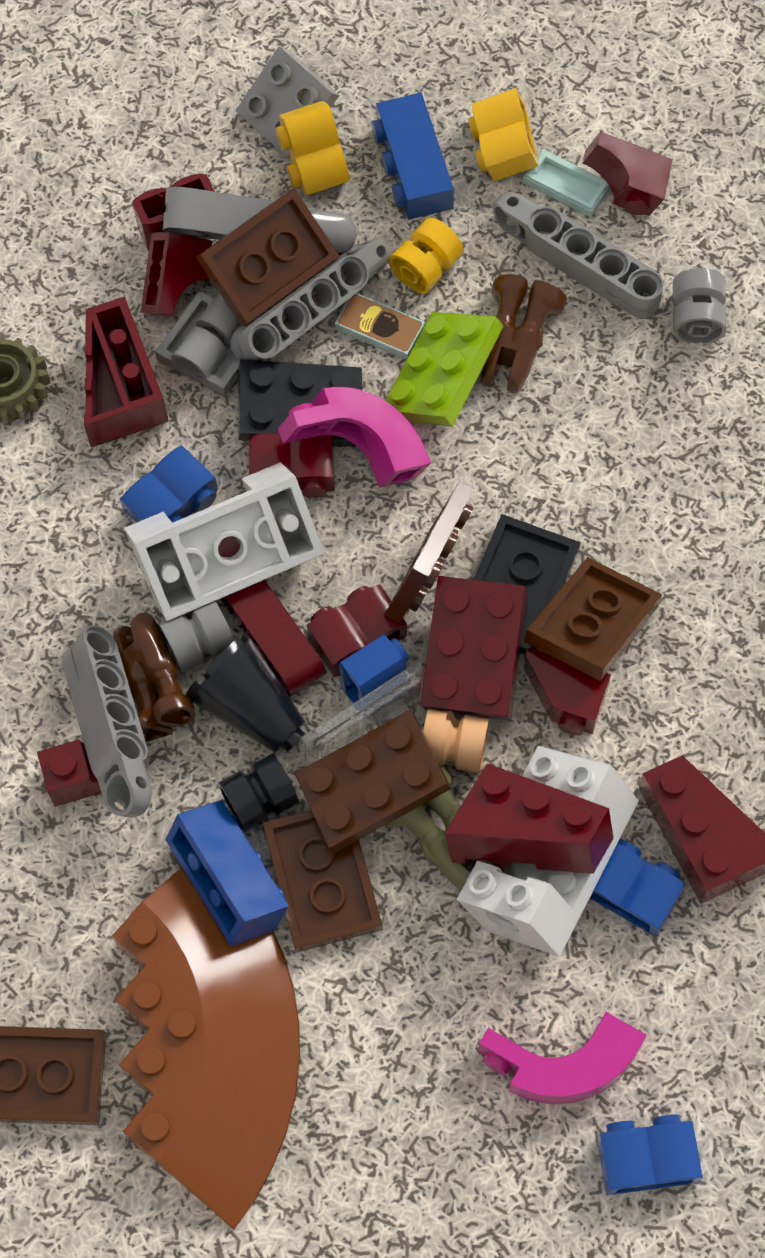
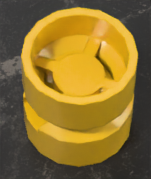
M431 217L426 218L411 233V241H404L391 254L388 260L395 276L411 289L423 295L428 293L442 278V271H448L464 253L463 244L454 231L442 221Z

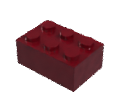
M438 576L420 702L421 707L425 710H428L430 707L453 711L455 714H471L511 721L528 597L525 586Z

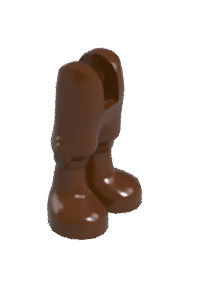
M515 274L495 277L491 294L495 301L499 303L496 317L504 327L481 370L482 385L492 387L498 375L500 365L511 367L507 391L517 394L521 390L530 373L537 351L543 346L542 327L547 316H558L563 312L567 301L566 294L547 282L535 280L530 290L524 320L519 327H516L515 320L518 310L525 301L529 289L528 281L525 277Z
M140 613L131 620V627L121 626L114 630L113 637L117 643L131 694L137 704L138 718L145 742L172 735L174 733L173 727L188 725L193 721L196 713L191 698L183 693L177 681L176 663L169 652L158 624L151 614ZM156 687H157V689H158V693H159V697H160L159 699H158L157 694H156Z

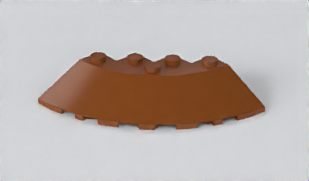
M181 867L144 899L112 935L118 949L142 968L115 1000L120 1009L147 1032L119 1066L126 1076L151 1096L150 1100L123 1132L134 1145L235 1230L262 1190L286 1137L296 1099L299 1076V1018L290 973L274 931L230 946Z

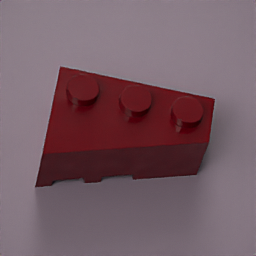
M125 296L86 309V378L84 386L86 402L84 427L91 448L169 422L162 393Z
M683 755L642 774L639 790L700 904L765 874V832Z
M488 763L444 833L452 863L466 864L467 859L493 861L494 866L508 867L509 862L535 864L536 869L590 874H594L614 839L609 808Z

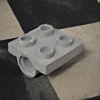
M279 46L235 111L286 157L290 158L288 149H281L276 136L275 127L281 126L278 115L320 101L329 104L331 109L340 95L291 52Z
M199 291L155 351L158 361L225 396L238 378L240 360L233 354L230 340L235 330L241 326V323L220 293H217L213 298ZM253 334L252 343L254 348L258 350L260 346L259 339Z

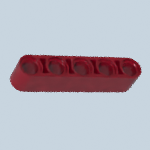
M234 536L224 538L218 546L219 555L222 557L234 556L239 551L240 544ZM265 579L220 598L230 614L236 613L241 621L240 628L244 634L246 633L253 640L255 645L259 646L278 679L281 678L288 689L286 692L289 697L326 675L327 672L320 657Z

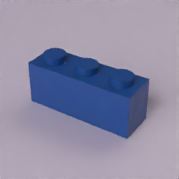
M422 92L376 103L377 119L371 121L372 132L376 144L383 143L386 152L381 153L385 173L387 176L394 175L396 184L392 185L396 207H404L408 220L454 209V188Z
M223 800L177 814L165 840L229 945L234 946L275 931L289 905L286 902L282 889L270 877L263 865L260 854L252 848L241 831L239 821L234 815H231Z

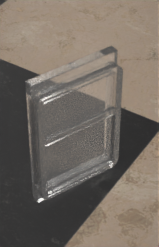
M420 661L302 736L301 761L303 764L308 766L417 705L424 673V667Z

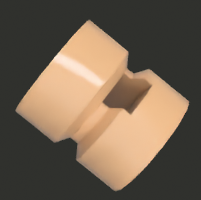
M429 707L423 732L440 766L442 767L448 762H453L456 770L480 774L490 718L465 714L461 719H456L453 711Z

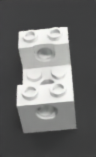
M281 462L242 478L247 492L172 523L166 514L161 512L124 528L153 600L166 621L325 554L296 476ZM229 536L239 538L240 548L234 556L222 557L219 555L218 546L224 538Z
M538 746L522 776L609 808L614 839L594 874L536 869L535 864L512 863L507 874H504L499 867L477 861L457 901L485 930L560 957L639 800L611 765Z

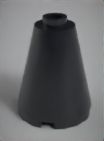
M246 633L243 634L241 639L237 638L209 664L204 670L206 672L203 676L205 680L201 684L195 680L186 692V695L191 698L194 704L275 753L281 748L288 753L306 735L300 729L306 721L253 640Z

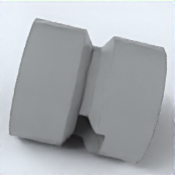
M695 268L682 271L673 279V304L675 306L673 310V332L678 340L691 343H712L723 338L726 334V308L723 306L726 302L725 277L720 272L713 269Z
M216 601L190 611L189 617L180 615L169 621L163 620L158 623L169 652L181 673L202 664L204 654L206 653L214 657L218 656L234 641L230 628Z

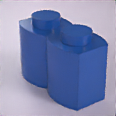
M181 445L167 454L150 473L135 482L123 494L120 501L124 512L136 523L161 512H164L173 523L188 517L195 510L202 511L209 508L216 499L218 486L216 478Z
M382 634L338 664L342 676L340 679L342 690L362 717L367 716L407 689L405 678L409 676V672L405 662L409 660V657L397 639L394 638L390 641L385 634Z
M619 839L590 899L652 936L657 937L683 894L685 883L680 880L681 875L676 869L663 862H657L656 865L646 862L640 857L642 853L636 846Z
M674 1114L653 1118V1126L635 1128L634 1121H619L607 1124V1132L600 1133L597 1137L606 1195L699 1183L703 1179L693 1121L681 1122L680 1115Z

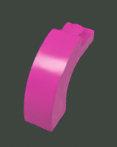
M323 388L311 403H304L292 408L288 412L289 416L278 428L283 444L322 435H334L352 442L368 459L379 488L417 478L431 464L421 438L404 415L376 395L355 388Z
M605 1012L590 1040L578 1051L564 1057L548 1058L533 1054L490 1028L487 1029L481 1039L478 1052L484 1055L482 1062L495 1072L506 1075L510 1070L515 1073L509 1087L511 1093L539 1103L568 1104L591 1098L619 1080L634 1061L647 1035L610 1013Z

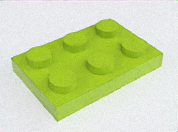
M431 312L385 401L401 412L409 422L453 427L504 326L496 316Z

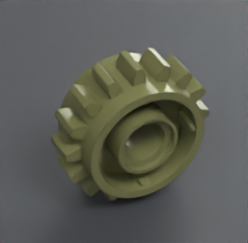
M0 337V380L8 377L12 378L10 381L0 384V419H3L4 424L8 425L13 418L18 417L23 421L26 419L25 414L30 410L37 412L39 410L37 402L39 398L47 399L48 393L45 385L50 384V377L46 370L45 360L43 356L38 357L35 346L30 345L26 348L19 338L11 341Z

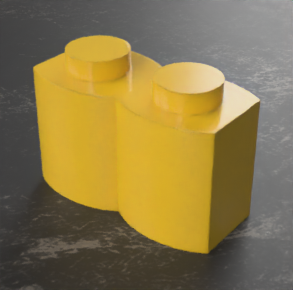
M517 88L472 103L474 116L468 118V122L474 139L480 142V149L475 150V155L482 173L488 171L495 182L539 166L527 110Z
M320 101L278 115L281 126L275 127V132L281 149H288L292 164L286 165V170L293 188L299 187L301 192L307 196L350 181L348 167L329 104Z

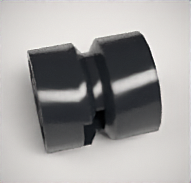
M273 753L251 764L249 774L246 775L238 771L218 782L228 807L239 821L244 833L262 824V822H266L268 812L271 811L279 815L299 804V799L291 781Z

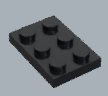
M240 359L238 366V440L249 441V437L253 435L279 433L278 428L289 416L288 412L298 405L311 403L323 388L348 387L362 390V367ZM332 435L334 446H356L342 437Z
M501 514L474 580L525 586L528 597L520 653L526 655L528 648L539 650L524 642L526 630L566 583L580 550L581 542Z

